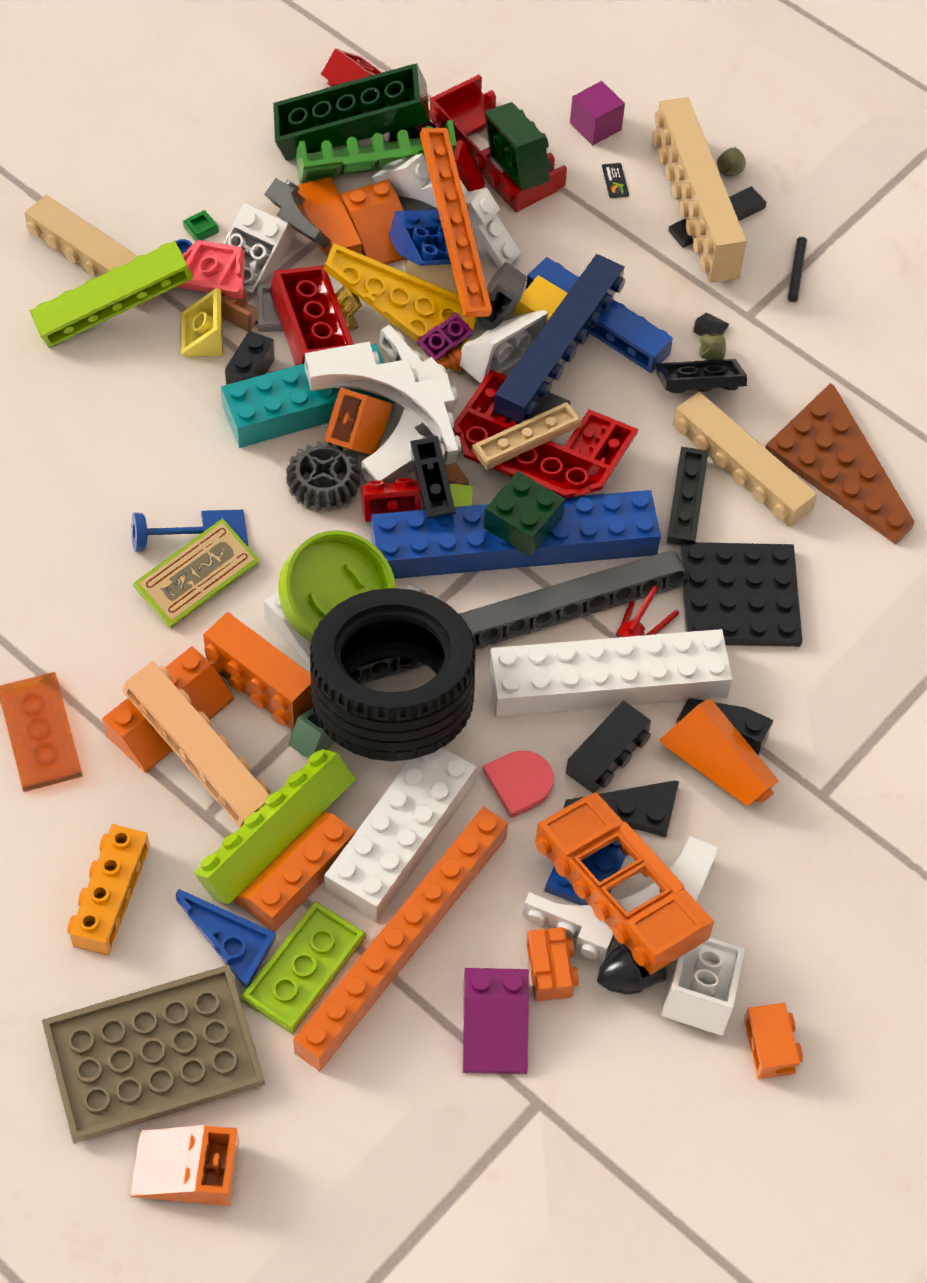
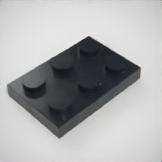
M736 359L656 363V374L665 390L671 393H684L685 390L696 389L700 392H709L712 388L737 390L741 386H747V375Z

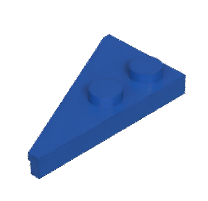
M178 889L176 893L178 904L225 964L230 966L232 973L243 987L248 988L276 940V933Z

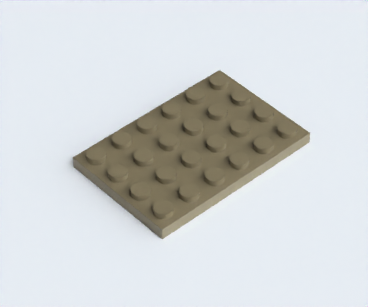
M229 965L42 1020L73 1143L265 1085Z

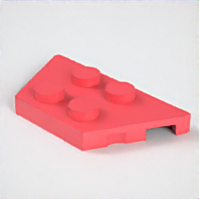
M198 240L189 247L187 252L182 254L193 279L177 286V288L210 293L215 288H219L222 296L242 299L244 292L245 253L241 247Z

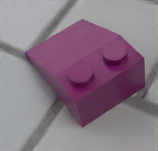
M465 968L463 981V1073L527 1074L529 969Z

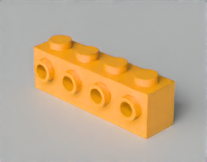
M112 824L109 833H104L99 846L101 854L98 861L94 860L91 864L89 871L90 882L87 888L81 890L78 899V906L80 908L77 915H73L70 918L67 933L70 934L73 947L109 956L150 848L148 833Z

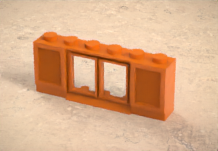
M597 792L579 799L538 823L535 845L538 851L550 859L557 873L561 877H565L572 884L577 896L586 900L592 907L595 916L608 925L615 939L629 948L636 963L641 967L644 966L651 975L710 939L714 920L684 889L681 881L626 821L623 822ZM617 840L621 844L622 853L625 856L631 855L635 862L599 882L581 860ZM640 872L646 878L650 876L660 887V894L629 913L608 892Z

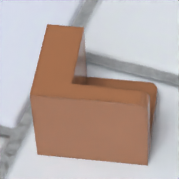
M244 288L242 299L226 297L222 301L223 318L247 332L251 331L258 323V309L247 303V289Z

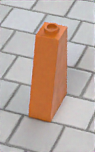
M327 177L297 185L300 188L298 193L305 199L302 204L308 218L316 228L331 240L325 249L316 244L328 257L333 243L362 255V243L332 178Z
M711 698L697 705L659 739L662 745L747 807L756 800L762 804L774 794L771 788L779 780Z

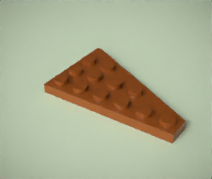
M830 383L766 444L765 448L786 467L894 544H897L913 528L915 521L833 384Z

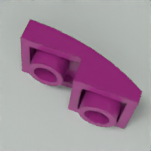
M454 313L440 326L436 325L421 337L417 344L429 357L438 361L473 335V331L457 313Z

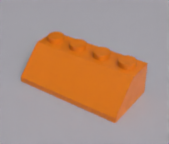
M193 646L165 667L172 677L171 682L178 690L180 688L183 689L191 698L192 702L190 704L197 712L202 711L209 720L234 700V696L212 663ZM128 698L102 718L105 735L145 773L173 751Z
M323 812L233 901L270 931L275 932L324 882V875L356 831L333 813Z

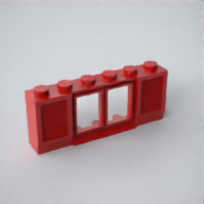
M480 74L430 98L429 117L438 128H444L447 121L453 120L456 144L458 140L464 142L478 170L486 177L489 185L494 187L497 193L515 212L544 199L566 186L567 167L563 165L554 170L555 158L552 153H548L547 156L551 163V170H549L550 181L522 191L505 171L501 173L488 159L491 157L489 147L481 151L468 137L486 128L484 111L496 108L495 92L491 90L485 94L482 93V76Z

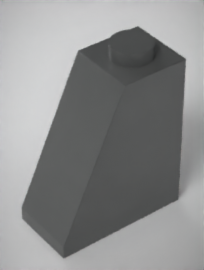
M505 261L493 275L487 286L492 313L489 317L475 318L491 329L496 328L519 302L527 276Z

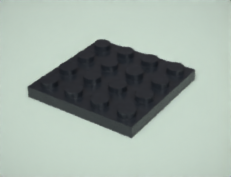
M681 543V561L689 573L688 580L684 579L683 584L685 632L722 629L725 645L801 647L803 640L794 544Z

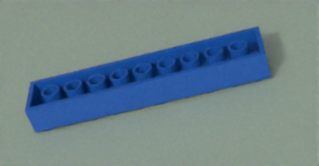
M651 490L565 498L563 519L531 557L483 528L485 508L488 504L455 507L456 514L427 519L425 510L371 514L373 545L387 559L395 579L652 556L658 554L661 539Z

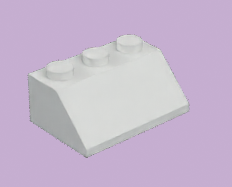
M545 310L518 314L510 320H504L496 328L487 330L477 339L468 341L461 350L462 356L459 365L480 383H482L490 370L502 373L518 363L544 327L548 313Z

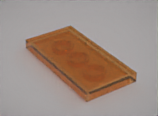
M52 672L0 685V701L23 792L83 777L56 673Z

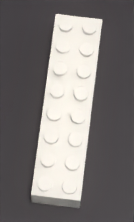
M722 629L497 647L490 650L489 668L496 716L615 707L623 700L630 705L686 701L688 698L728 697L732 683Z

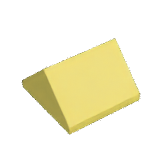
M215 288L181 313V355L184 357L223 356V310L221 290L219 288Z

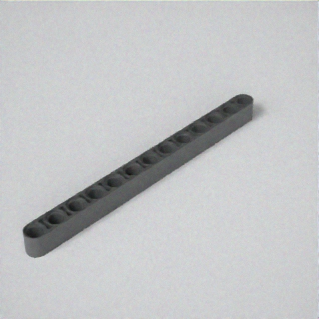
M666 551L459 614L470 628L474 638L475 649L646 598L653 586L658 588L655 595L678 588L684 584V579L688 580L689 573L675 551ZM382 657L363 663L349 676L359 684H363L425 664L404 657Z

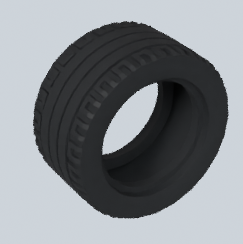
M400 588L376 589L354 595L337 604L319 622L310 644L313 711L320 727L338 745L354 754L369 759L402 761L434 753L449 744L461 733L473 710L476 652L470 628L462 616L450 605L432 595L416 590ZM382 657L414 659L425 664L436 673V676L426 684L402 692L373 690L359 684L349 675L363 663Z

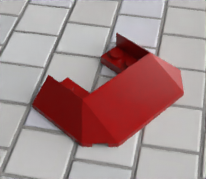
M493 370L489 371L459 414L453 428L455 436H459L463 456L479 464L481 462L472 452V445L518 424L493 412L495 393L508 377ZM588 409L582 418L581 427L575 429L565 446L549 441L491 469L513 477L519 471L563 498L599 491L603 489L638 434V429Z

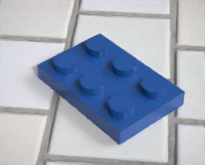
M616 840L581 860V862L601 882L620 871L626 856L621 851V844ZM553 867L544 891L578 905H589L585 899L577 896L572 884L565 877H561L555 867Z

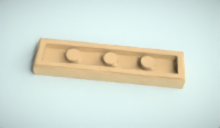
M565 402L473 444L472 452L484 468L488 470L581 427L582 420L572 407Z

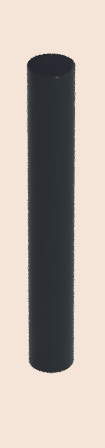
M798 237L796 241L788 292V300L790 302H796L799 296L807 244L805 237Z

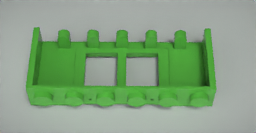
M449 120L444 128L448 129L453 153H455L457 144L453 120ZM400 130L397 134L398 141L384 143L382 135L376 133L372 137V145L358 146L357 139L349 137L346 142L347 148L332 150L331 142L325 140L321 144V152L308 154L305 141H299L295 157L300 183L312 182L327 177L335 179L339 175L380 170L392 161L421 153L425 156L421 138L409 139L408 132Z

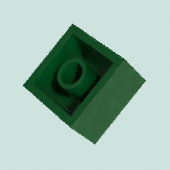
M517 471L485 508L483 528L531 557L563 519L565 498Z

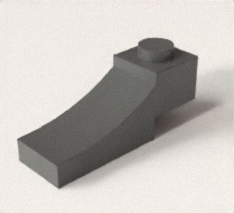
M275 178L264 195L280 208L277 216L289 223L294 230L325 249L331 240L316 228L308 218L302 204L305 199L298 193L300 188L289 180H286L284 183Z

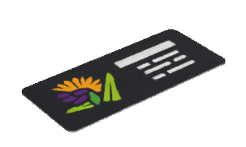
M621 163L602 164L609 197H629Z

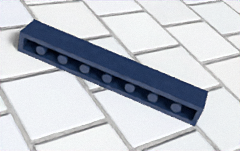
M599 254L594 256L495 393L493 412L518 424L526 421L528 416H534L538 408V402L541 398L545 399L548 396L552 382L560 379L566 362H572L578 345H583L586 342L590 328H595L598 325L602 311L604 309L608 310L613 302L614 294L622 291L626 281L623 278L625 266Z

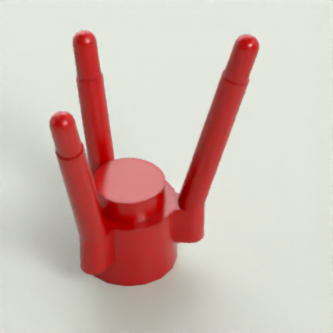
M656 586L652 587L633 620H630L635 602H629L621 626L615 633L617 635L616 638L645 636V627L640 623V620L658 590ZM675 610L646 635H656L678 616L679 611Z

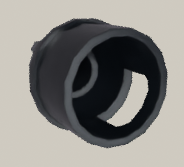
M622 944L611 951L601 964L597 982L611 992L624 995L641 993L643 989L666 981L667 972L666 967H663L651 975L644 966L641 967L636 963L629 948Z

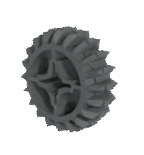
M318 441L316 447L307 444L306 451L298 449L297 456H291L290 464L286 469V483L291 496H295L297 503L304 502L307 509L314 505L317 512L321 507H326L329 512L331 506L335 505L340 509L342 502L349 504L351 496H356L361 485V468L358 465L357 458L352 457L350 449L343 451L342 446L332 447V444L329 442L327 446H322ZM306 472H308L310 475L309 478L305 481L302 477ZM341 472L345 475L342 481L338 479V474Z

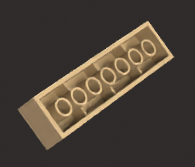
M689 97L659 101L658 112H655L656 131L652 132L653 145L658 147L660 163L665 165L666 179L672 183V193L674 199H678L680 215L686 219L687 234L689 236L692 235L694 252L700 256L701 270L703 273H706L709 283L739 279L747 241Z

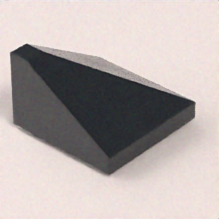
M706 312L695 321L693 332L700 336L708 333L723 335L729 327V323Z

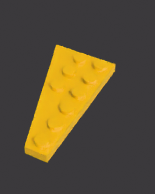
M333 243L323 270L415 342L436 325L440 326L454 313H457L473 331L477 318L463 316L459 295ZM470 338L467 339V340H466L464 343H462L460 346H458L456 349L463 348V346H464L468 341H470Z

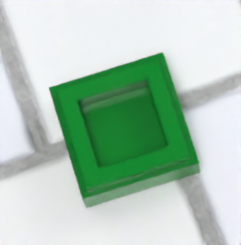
M206 210L183 220V227L195 241L204 240L219 233V226Z

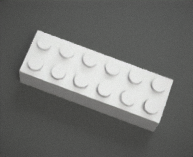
M444 747L434 753L409 760L324 875L325 892L377 922L475 785L477 766Z

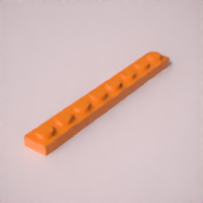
M422 128L420 138L463 316L489 317L492 313V307L448 129Z

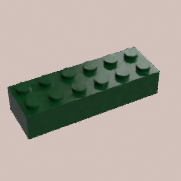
M417 63L273 103L275 143L286 161L296 158L295 155L299 141H305L307 154L321 151V144L325 140L330 141L332 148L346 145L349 137H355L357 141L372 138L376 133L383 135L430 122L427 83Z

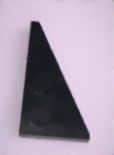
M668 781L598 795L632 829L666 837L679 781ZM583 797L565 800L564 808Z

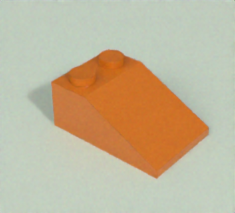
M389 179L341 193L342 202L362 243V255L385 265L407 259L396 252L389 238L395 211H403L399 197Z

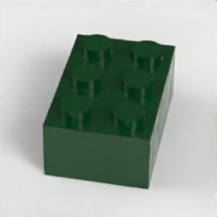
M513 102L484 111L490 156L514 183L524 191L549 182L551 163L547 156L546 148L549 147V142L545 133H541L535 123L530 121L525 116L523 110H519Z

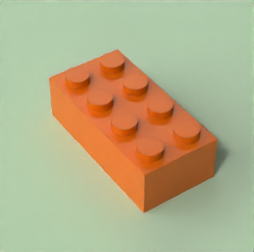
M228 611L203 634L206 659L212 663L218 674L228 680L229 685L235 691L243 692L249 696L257 708H264L270 712L278 724L281 726L287 725L293 730L297 718L313 708L311 674Z

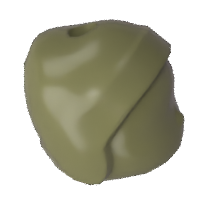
M734 147L724 151L717 159V164L722 173L727 176H734L744 171L746 159L743 153Z
M717 333L703 334L699 341L701 343L699 355L705 360L724 359L726 354L725 337Z

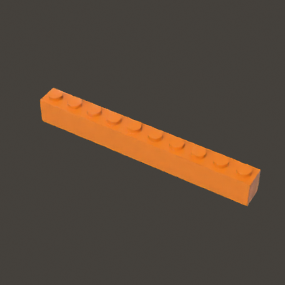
M484 806L480 809L293 1039L294 1054L319 1072L322 1070L506 840L507 821Z

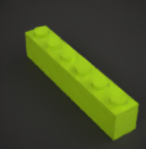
M174 240L160 245L152 252L137 256L133 261L120 267H115L98 278H92L73 290H67L48 302H42L37 307L29 310L41 338L50 348L193 279V276Z
M321 749L313 753L309 757L308 763L299 771L291 774L287 779V783L279 791L269 795L265 801L266 803L257 812L250 814L235 833L228 835L223 840L221 847L213 854L206 856L201 861L200 867L193 874L213 900L229 905L354 783L356 778L337 752Z

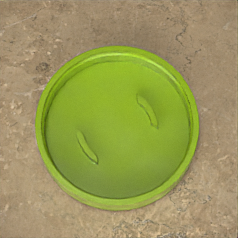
M340 530L318 533L300 544L284 562L278 583L279 600L287 620L303 638L311 643L312 636L319 622L337 604L354 595L370 590L396 588L392 569L381 551L367 539L357 534Z

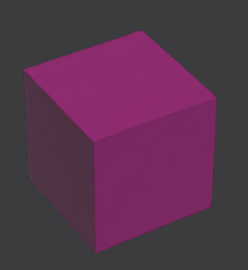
M600 81L572 96L570 124L593 146L622 130L625 102L603 81Z

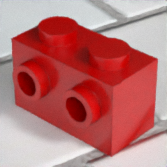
M399 478L393 483L373 480L367 482V485H361L362 511L365 522H371V514L421 510L420 489L417 481H412L411 478Z

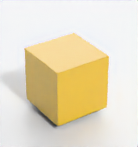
M538 275L516 304L513 317L522 313L545 310L548 313L545 321L546 324L568 293Z

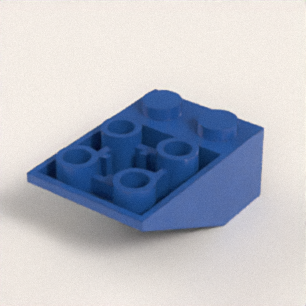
M438 209L395 211L389 238L398 254L419 266L451 264Z

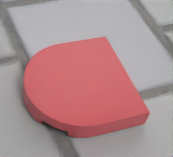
M515 751L483 765L482 770L511 818L542 804L551 792L554 779L552 768L542 756L534 752Z

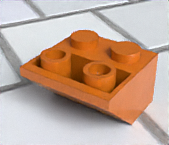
M340 387L324 441L372 455L380 447L393 403Z

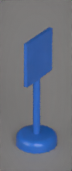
M243 509L201 511L203 527L147 528L145 515L140 512L133 513L131 530L134 552H142L146 549L147 535L201 534L222 518L248 546Z

